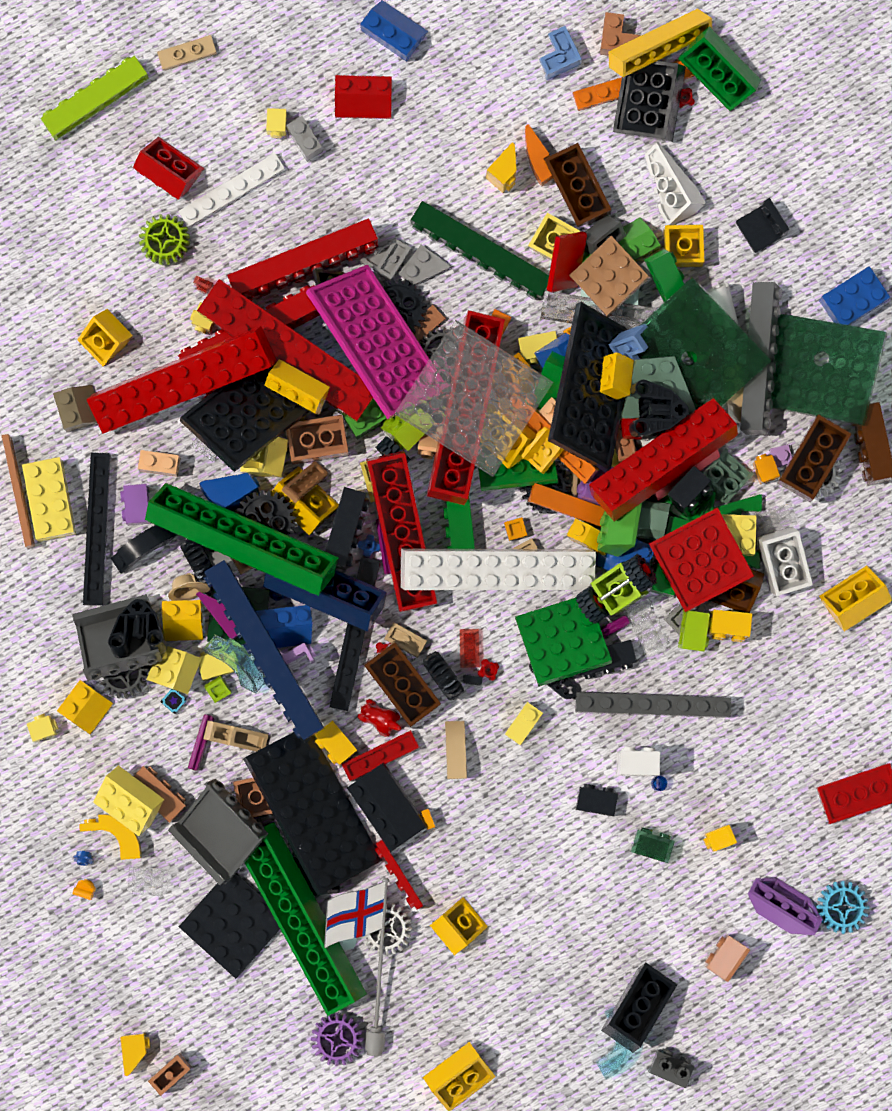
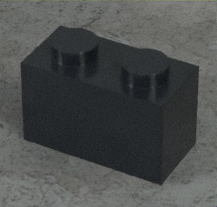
M584 784V787H579L575 810L614 817L618 793H614L615 789L603 787L602 791L596 790L595 785Z

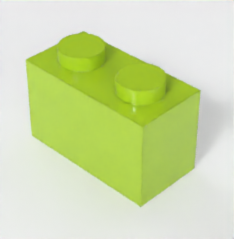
M683 609L678 648L705 652V648L709 644L707 631L711 627L710 613L691 610L685 612Z

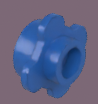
M367 535L366 539L359 541L357 544L358 548L363 550L365 557H370L372 553L380 550V544L375 542L373 535Z
M77 851L76 855L73 856L74 861L78 865L88 866V864H93L92 853Z

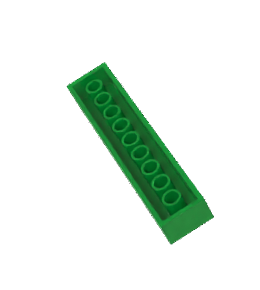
M165 483L148 502L146 521L317 596L320 595L335 575L338 557L168 483Z
M273 822L264 827L268 835L247 859L245 865L326 1015L329 1016L366 996L367 993L340 943L336 942L324 948L326 917Z

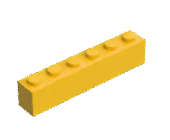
M697 8L608 51L609 68L620 76L625 77L690 45L709 26L712 28V18Z

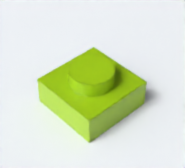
M222 676L205 685L206 691L215 703L231 694V689Z

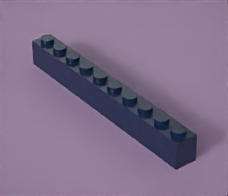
M223 560L204 571L206 577H204L205 582L209 588L213 586L216 591L214 597L219 605L223 603L226 608L223 612L229 621L233 620L236 625L233 629L239 638L243 637L246 642L243 646L249 655L252 653L255 657L254 665L258 671L262 670L265 674L264 682L268 688L272 687L276 694L273 697L278 705L282 704L285 708L283 714L288 722L292 720L295 725L293 731L298 739L302 737L303 740H306L325 729L228 563Z

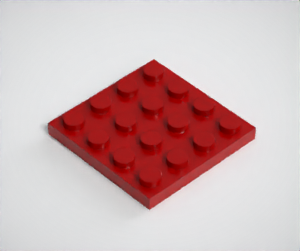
M718 507L649 543L685 612L754 577Z

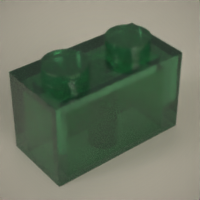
M643 827L641 831L636 830L630 852L669 863L675 842L670 840L671 836L663 833L657 836L652 834L653 830Z

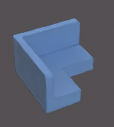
M566 26L548 33L555 51L539 58L546 73V80L581 65L582 60Z
M643 324L621 332L609 344L613 353L618 352L633 359L634 362L635 359H641L638 353L644 352L648 346L640 334L647 328V325Z

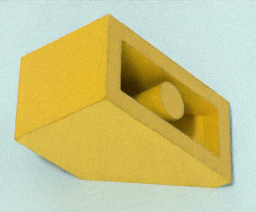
M575 518L567 536L577 544L603 556L606 555V553L597 550V537L600 531Z
M724 825L705 833L706 838L703 839L707 850L711 849L712 852L737 843L730 825Z
M146 1033L122 1035L120 1037L125 1076H129L148 1053V1049L151 1048L150 1037H146Z

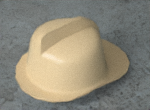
M187 573L173 580L172 590L169 592L168 597L171 601L192 600L197 597L196 593H207L210 588L206 583L197 582L193 574Z

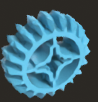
M845 881L840 882V887L837 882H833L834 889L827 885L826 888L829 892L827 893L822 890L821 894L825 896L824 899L819 897L817 899L823 902L822 905H816L817 909H822L823 911L818 914L825 916L821 923L824 924L828 921L827 929L834 925L833 932L835 933L838 932L839 927L842 934H845L846 928L849 933H852V926L859 929L860 927L857 922L859 921L864 924L865 921L861 917H868L867 913H863L864 909L870 908L867 905H863V903L868 901V898L861 899L865 892L857 893L860 887L856 885L852 889V882H849L847 887H845ZM840 891L838 901L835 904H828L830 898ZM846 891L856 898L858 904H850L848 902ZM842 902H845L844 905L850 906L852 908L844 909V912L842 913V910H840L839 908H834V906L842 905ZM828 910L837 911L840 923L831 918ZM858 910L854 919L846 923L848 913Z

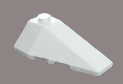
M656 142L645 154L650 176L655 177L657 187L653 189L655 194L659 193L661 204L658 205L659 212L667 225H674L694 215L706 202L693 182L661 144Z

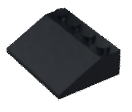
M656 61L622 77L613 132L673 142L686 67L678 63Z

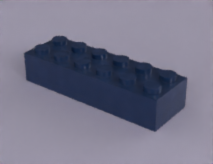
M335 570V575L319 596L265 573L263 585L265 588L367 632L383 610L387 594L384 590Z

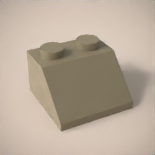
M92 385L70 387L53 393L62 425L66 432L97 423L86 400L95 393Z

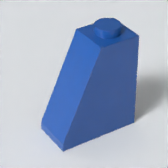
M248 473L205 480L199 483L202 493L209 502L232 512L243 506L241 501L248 502L246 496L254 498L253 492H257L260 496L259 482L255 477L251 478Z

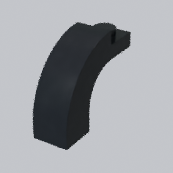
M154 525L124 544L110 559L120 574H122L147 554L168 544L177 534Z

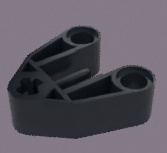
M639 380L632 384L630 393L634 398L666 402V404L650 403L648 408L649 415L666 416L665 419L640 418L630 423L629 432L633 437H642L666 431L688 415L689 408L687 404L672 390L647 380ZM638 385L644 387V394L639 393ZM676 408L681 412L680 414H678V412H675ZM637 423L643 426L642 433L637 431Z
M133 600L118 615L108 639V645L114 657L124 658L129 653L132 625V637L141 639V637H144V626L146 624V640L150 650L159 649L161 655L166 652L167 643L157 614L144 600Z

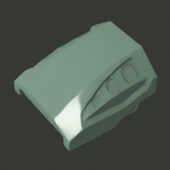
M726 448L720 454V458L715 460L703 472L712 482L714 488L712 492L716 493L715 499L724 503H728L754 475L752 471L749 472L729 454Z
M648 500L643 501L636 538L655 541L663 537L670 504Z

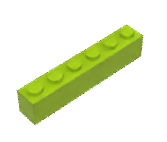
M135 55L125 58L118 67H112L107 70L106 75L100 79L95 78L85 89L80 88L70 99L62 100L55 109H49L43 113V117L40 119L55 141L149 79L148 74Z

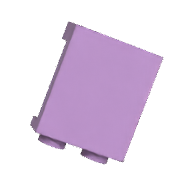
M303 643L282 656L285 662L289 664L306 654L310 662L314 663L315 660L313 658L316 657V654L310 645L306 646Z

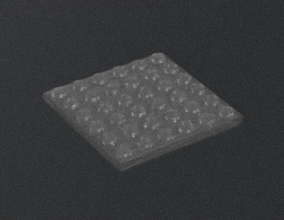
M455 320L396 410L395 415L493 477L553 382Z

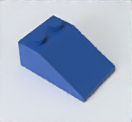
M636 539L635 546L619 557L607 553L603 556L596 552L595 566L609 571L636 554L641 555L642 558L646 559V562L650 563L653 551L649 544Z

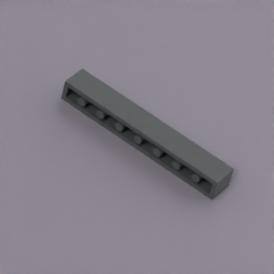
M753 282L740 425V430L746 435H768V429L771 428L770 410L773 408L771 393L774 391L773 373L776 371L774 357L778 350L776 336L779 335L777 321L781 314L779 299L782 298V289L775 282Z
M576 692L575 713L730 718L731 698Z

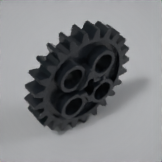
M392 278L391 284L384 280L385 286H383V289L387 295L393 293L397 296L392 302L395 307H400L398 312L407 320L406 324L411 332L416 334L415 327L421 329L419 321L425 322V318L422 315H427V311L423 310V308L427 307V303H421L425 300V296H419L422 293L421 289L415 291L416 284L410 287L409 280L402 284L401 278L398 280V283H395ZM408 300L414 302V305L410 308L404 306V303Z
M261 490L260 496L257 492H253L254 498L246 496L248 502L241 501L243 508H237L241 516L248 519L251 514H254L257 517V522L264 525V518L268 517L270 520L264 526L272 527L274 530L289 536V534L296 533L292 530V527L298 525L293 523V520L298 517L292 516L296 509L289 508L292 502H284L286 496L279 498L280 492H276L274 496L272 490H268L267 495L264 490ZM266 502L270 503L272 506V510L270 513L266 512L264 509V505ZM277 518L283 520L284 525L282 528L276 526L275 521Z

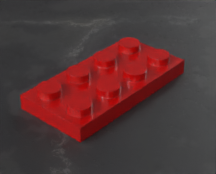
M887 763L816 787L828 824L891 804V764Z

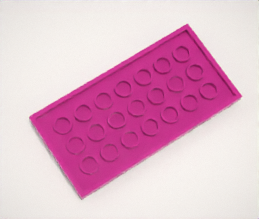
M368 264L311 287L306 291V294L387 419L434 399L449 390Z

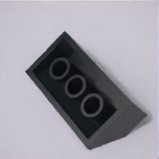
M384 762L347 787L390 852L428 827Z

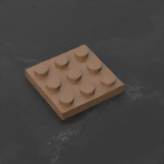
M612 236L569 275L607 317L616 311L650 278Z

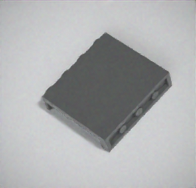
M147 594L72 614L84 665L83 673L87 681L98 680L101 677L117 675L120 672L136 670L139 667L154 665L163 661L159 649L151 651L148 646L146 624L144 626V637H141V639L132 637V625L129 653L124 658L114 657L108 645V639L118 615L133 600L142 599L151 607Z
M215 778L204 784L206 786L204 791L180 821L171 825L168 831L219 885H222L233 878L265 839L268 832L238 802L237 798L225 789L223 783Z

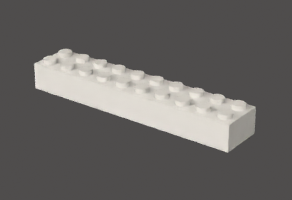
M401 549V588L404 590H585L589 586L592 587L590 583L595 580L596 552L591 549Z

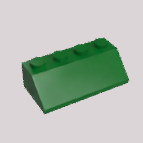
M710 26L698 35L678 57L729 111L754 93L761 81Z

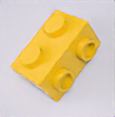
M547 427L538 431L536 438L525 447L524 453L521 455L523 459L529 461L543 474L564 450L548 441L550 429Z

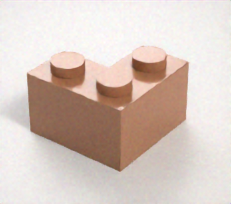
M605 12L600 55L609 56L608 51L641 36L622 33L624 14Z

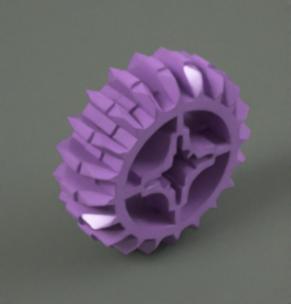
M336 1013V1019H333L331 1014L328 1016L329 1021L322 1017L321 1021L324 1024L321 1025L318 1022L315 1024L319 1031L316 1029L312 1030V1033L317 1035V1037H311V1041H317V1044L312 1045V1049L319 1048L315 1055L323 1054L320 1061L323 1062L326 1057L329 1058L327 1065H330L332 1060H335V1066L339 1065V1060H342V1064L346 1065L345 1058L352 1062L353 1057L351 1054L359 1055L355 1048L362 1049V1046L357 1044V1042H363L364 1038L357 1037V1035L362 1034L363 1031L355 1030L359 1023L352 1025L353 1017L346 1021L347 1014H344L342 1019H339V1013ZM339 1023L335 1033L323 1031L327 1026ZM345 1026L352 1032L353 1041L343 1036ZM341 1030L340 1039L344 1042L341 1044L339 1042L335 1049H333L334 1040L331 1037L333 1035L336 1037V1034ZM321 1037L331 1043L330 1053L323 1048ZM338 1047H351L347 1053L335 1055Z

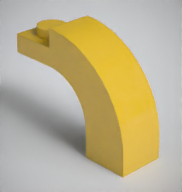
M98 815L99 822L97 823L96 819H86L84 824H79L80 832L104 830L113 834L119 842L121 860L142 858L141 844L138 836L111 815Z

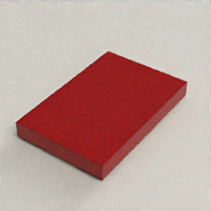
M582 231L556 236L547 285L548 291L556 292L578 287V284L569 275L582 264L587 233Z

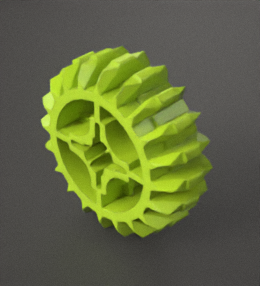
M159 214V220H156L155 216H153V223L146 221L148 228L142 227L141 230L145 233L139 234V237L144 239L139 241V245L144 246L141 249L142 253H146L147 259L152 257L151 261L153 263L159 259V265H162L164 260H166L167 265H170L169 259H173L177 263L176 256L178 255L182 259L184 256L181 251L187 253L188 249L184 246L190 245V241L186 240L190 238V234L186 233L188 228L182 227L184 224L182 220L177 223L178 218L176 216L170 220V214L166 215V219H163V215ZM163 226L161 232L151 235L156 228ZM170 226L179 232L180 239L170 235ZM166 235L169 240H165V243L163 244L160 239H164V236ZM149 240L159 244V253L150 247ZM178 245L173 251L166 253L169 246Z

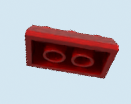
M335 75V118L391 119L392 76Z
M159 136L139 152L133 165V169L138 171L139 174L145 176L156 186H159L178 200L189 191L204 170L202 166Z

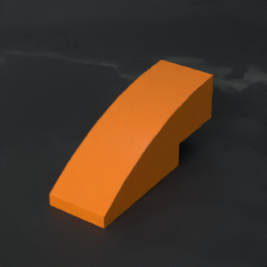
M527 124L525 126V145L528 160L540 186H543L553 179L544 161L550 154L530 125Z

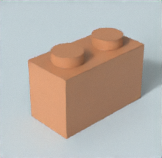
M179 1053L148 1082L161 1096L183 1077L192 1066Z

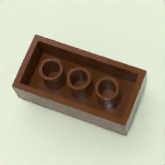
M880 402L857 406L849 417L851 426H855V444H859L858 460L859 463H863L864 467L862 471L863 481H867L868 486L890 482L892 480V455Z
M818 414L777 484L808 502H812L852 433Z
M394 641L363 664L410 727L441 705L440 701Z

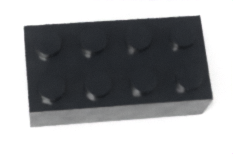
M347 487L343 489L325 552L338 557L336 568L345 571L347 566L351 567L354 557L351 554L352 548L356 549L359 541L357 531L362 530L364 524L362 514L363 511L367 512L370 503L366 493Z
M645 962L636 970L601 1031L634 1053L643 1045L678 984Z

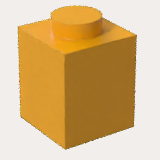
M765 453L755 457L756 460L752 464L760 484L780 477L773 455L767 456Z

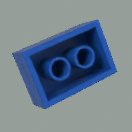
M868 266L824 294L819 299V302L840 332L887 302L890 296L873 270Z

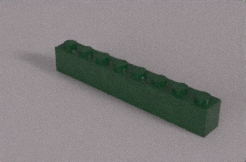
M424 201L420 203L410 220L414 230L419 233L424 231L429 234L428 237L437 243L438 241L445 244L444 247L448 250L460 252L461 257L465 260L477 262V266L480 269L494 272L493 275L501 281L506 279L511 282L510 286L514 289L520 290L521 288L527 292L526 295L531 299L536 300L538 298L541 300L547 290L548 274Z

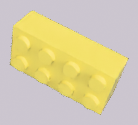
M57 457L22 464L36 540L41 542L76 535L63 460Z

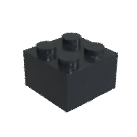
M693 466L672 488L668 496L671 503L685 516L689 517L691 514L694 515L700 509L699 505L704 500L708 501L712 497L714 488L711 480Z

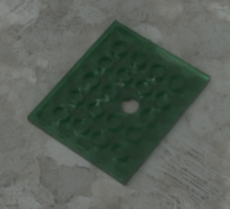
M693 277L685 282L640 324L647 325V328L640 335L648 348L644 352L638 353V357L643 359L675 356L696 410L713 398L722 406L771 362L769 356ZM686 351H692L696 354L697 360L693 365L683 363L682 355Z
M780 314L777 321L779 335L776 336L778 350L774 357L776 371L773 373L772 409L815 417L819 414L826 419L864 426L887 332ZM821 352L827 353L829 356L828 363H825L823 366L816 365V355Z

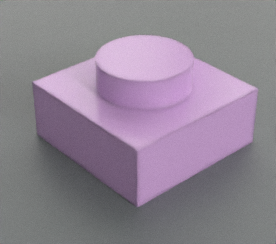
M789 444L769 449L777 467L788 465L792 458Z

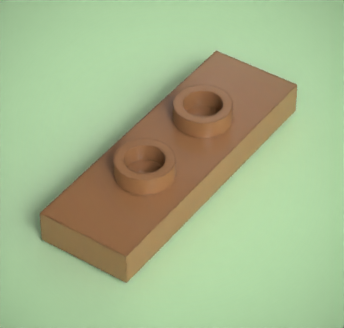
M314 461L286 484L281 491L296 503L324 480L329 473Z

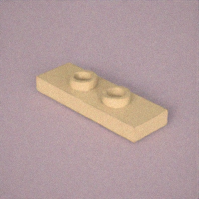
M211 35L157 52L163 71L217 54Z

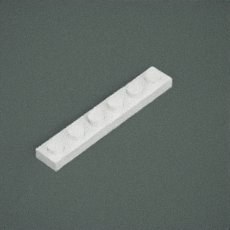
M276 153L178 212L187 227L190 228L285 171V168Z

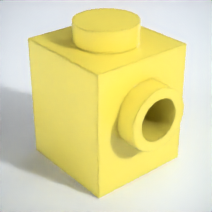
M193 310L190 320L192 321V326L195 327L194 330L205 334V332L211 333L214 324L200 315L197 310Z
M41 714L34 717L35 721L27 723L32 742H38L57 735L58 725L55 718L52 719L51 716Z

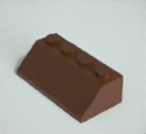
M579 143L544 159L577 227L594 223L606 215H611L612 209Z
M751 569L754 577L717 595L709 601L738 612L750 613L761 589L765 574Z

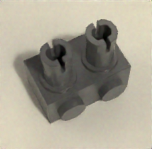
M663 1048L662 1051H656L648 1072L686 1088L695 1066L691 1064L692 1060L683 1056L680 1059L673 1057V1052Z

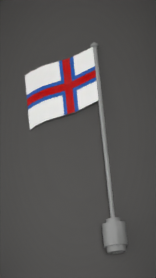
M383 878L381 883L369 888L343 893L327 900L324 948L336 942L362 937L381 929L374 1026L366 1030L365 1050H367V1055L382 1056V1051L385 1048L386 1032L382 1030V1027L378 1026L387 887L388 882H390L388 878Z

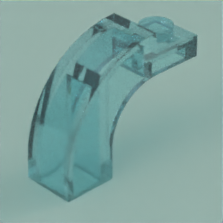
M214 635L204 647L205 653L221 660L234 670L239 678L241 687L257 694L265 684L263 680L266 677L262 670L258 671L253 663L256 660L252 654L249 655L246 649L231 638L225 640Z
M611 1008L603 1011L607 1019L612 1012ZM616 1041L612 1050L607 1055L595 1061L605 1080L617 1074L625 1066L631 1054V1051Z

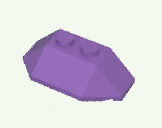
M756 878L748 892L756 913L786 932L802 935H815L823 919L818 914L811 899L778 878Z

